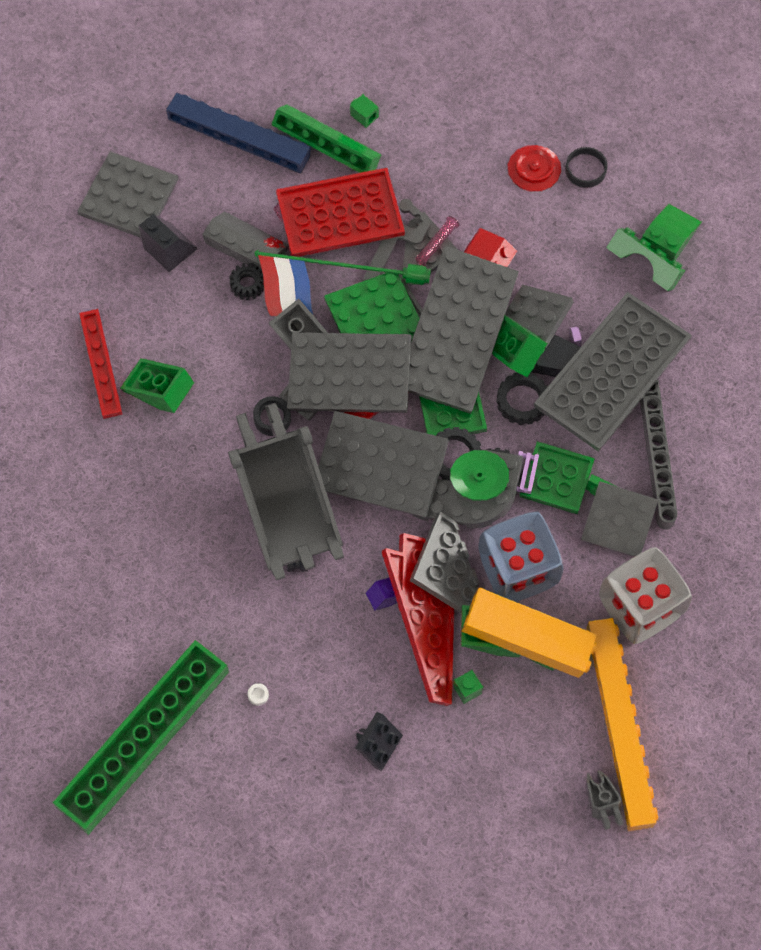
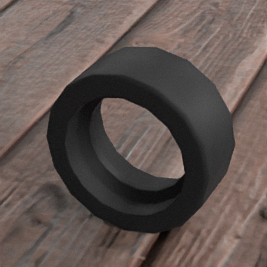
M276 396L261 399L253 410L254 424L257 430L267 436H273L271 426L264 424L261 420L260 415L266 409L265 406L276 403L277 408L283 411L284 418L282 422L285 431L291 423V411L287 409V402Z

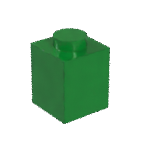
M362 94L351 102L350 115L367 128L379 117V107Z
M473 670L454 679L453 688L463 704L482 694L483 686Z

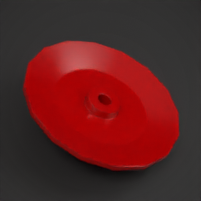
M527 145L517 149L511 155L508 162V174L513 183L521 189L531 192L544 191L551 188L559 180L561 162L550 149L539 145Z

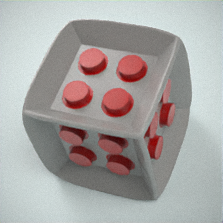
M657 547L638 554L616 568L602 581L599 590V596L605 609L614 622L618 624L622 633L633 644L641 643L671 625L688 610L692 601V595L687 584L669 559Z

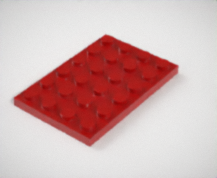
M388 168L276 189V196L291 256L300 257L405 236Z

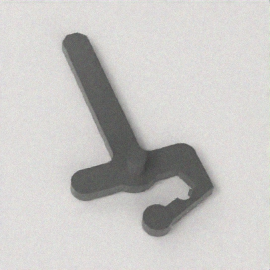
M401 200L399 203L400 211L410 213L414 217L419 216L422 223L416 229L407 227L403 223L405 236L382 240L370 267L385 268L399 240L415 245L423 242L431 221L412 204L411 200ZM367 270L362 282L379 276L382 272Z

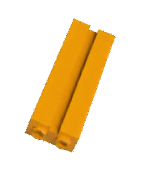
M478 588L473 596L462 632L577 678H580L589 671L591 666L589 657L596 649L597 643L594 641L597 634Z

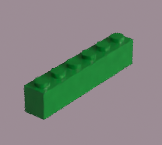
M288 104L276 110L272 126L359 173L376 170L381 158V154Z

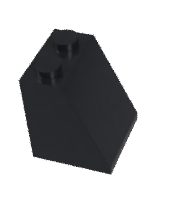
M152 214L139 225L143 248L168 272L197 250V247L172 223L155 214Z

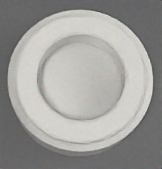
M263 684L252 685L247 693L249 701L256 706L265 704L269 698L268 689Z

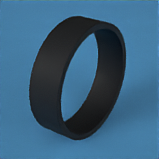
M577 148L567 158L565 166L566 176L576 186L582 188L595 187L606 176L607 160L595 148ZM578 155H592L601 161L604 166V172L597 179L581 180L570 172L569 162Z

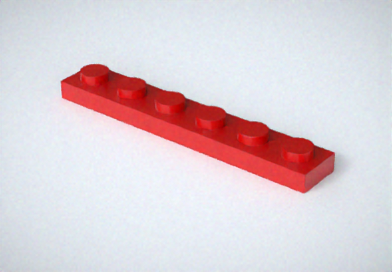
M94 309L81 312L79 315L102 417L106 419L123 415L99 310Z

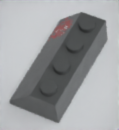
M225 211L214 217L202 234L207 245L246 265L248 263H252V267L257 265L258 269L261 268L259 257H256L254 254L256 250L285 255L289 249V244Z

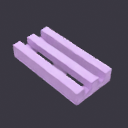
M519 451L518 455L523 456L526 460L520 487H517V491L531 494L539 455L535 454L534 456L531 453L527 452L525 454L523 451ZM533 460L529 486L524 488L529 461Z

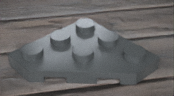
M425 212L422 213L431 221V225L421 244L415 245L406 242L402 271L404 267H408V264L426 266V268L431 269L430 273L438 268L445 246L458 250ZM416 216L410 220L408 227L416 229L422 223L420 222L421 218Z

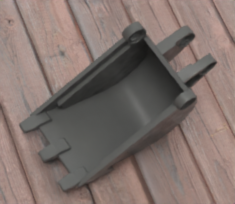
M274 403L265 406L274 437L257 443L253 430L248 423L246 413L237 415L236 419L245 447L228 451L232 467L236 470L262 555L268 570H271L277 581L285 578L283 570L285 565L300 560L305 570L315 568L312 558L314 555L330 551L335 561L344 558L341 547L343 543L311 446L313 440L308 426L286 433L277 405Z

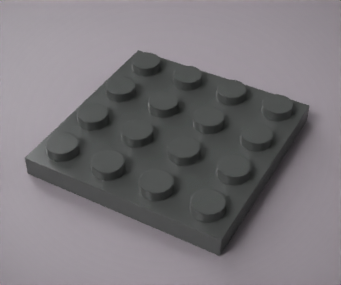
M110 151L77 211L78 215L141 238L139 225L152 214L160 216L179 178L172 173Z

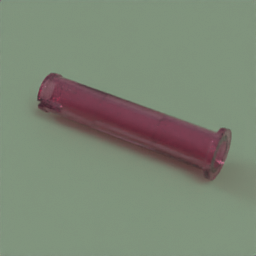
M453 216L446 218L447 221L418 256L415 257L417 263L425 266L452 231L460 226L456 218Z

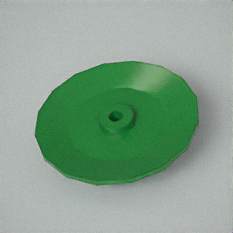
M473 450L464 453L455 460L451 468L450 481L454 489L461 496L473 501H486L497 497L505 490L509 482V469L505 461L497 454L486 450Z

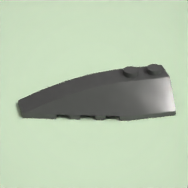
M299 298L268 323L290 350L292 347V333H328Z

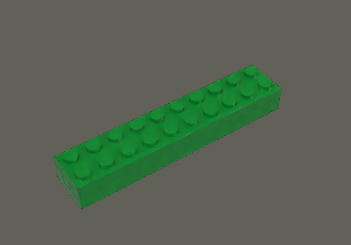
M195 640L52 802L56 809L89 835L229 673L228 665Z

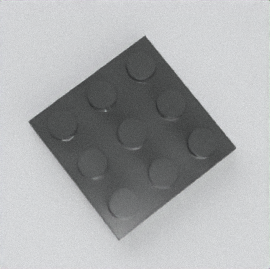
M522 284L506 310L505 315L548 343V346L574 301L572 297Z
M599 481L581 540L634 557L642 553L658 499Z

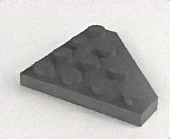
M440 511L434 518L410 581L462 613V605H471L473 596L478 590L480 583L475 569H472L468 560L470 556L465 542H462L458 533L460 529L457 522Z

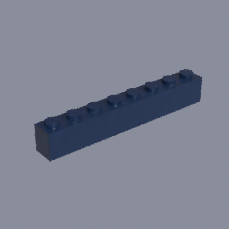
M176 92L166 109L167 117L170 121L300 174L311 157L310 147L307 144L292 140L286 135L275 133L269 128L260 127L254 122L243 120L237 115L228 114L220 108L211 107L205 102L194 100L185 94L182 95Z

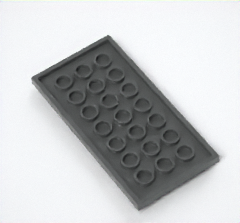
M445 246L411 342L409 393L469 414L472 413L519 271Z
M627 292L536 400L534 407L599 452L690 341L692 335Z

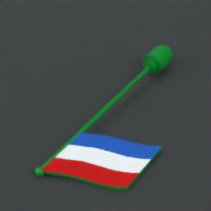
M256 250L254 253L256 257H259L262 268L265 302L270 316L279 315L298 298L313 314L310 281L305 262L400 274L402 279H406L405 283L424 285L429 284L431 269L421 265L408 264V267H404L403 271L265 253L259 252V250Z

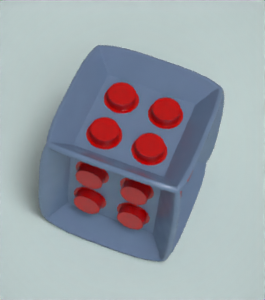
M530 512L511 518L481 533L478 549L483 567L495 594L517 602L544 592L560 582L563 574L561 555L544 518L539 512Z

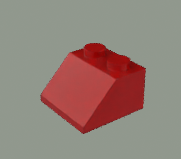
M479 228L464 252L508 267L517 250L505 238Z

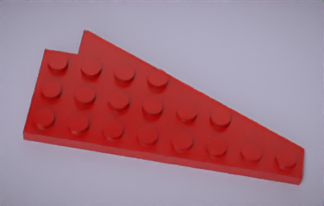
M402 533L399 535V551L385 548L382 550V556L430 703L449 706L452 704L454 608L410 581L426 538Z

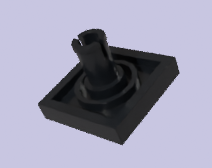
M376 712L368 727L358 730L363 734L357 732L356 739L359 742L355 749L375 769L382 771L403 734L382 713Z

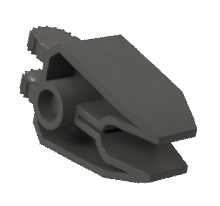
M598 770L597 778L599 784H596L590 774H587V795L592 817L597 820L601 819L605 830L611 828L608 817L612 815L618 826L623 825V819L620 814L621 797L609 778Z

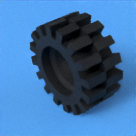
M242 263L241 268L238 265L236 270L233 269L231 271L230 287L236 297L240 296L241 300L246 297V301L250 300L249 297H252L254 300L256 295L260 296L261 291H264L263 273L261 268L258 269L257 265L252 267V263H248V266ZM244 277H252L255 280L254 284L249 287L242 286L240 281Z

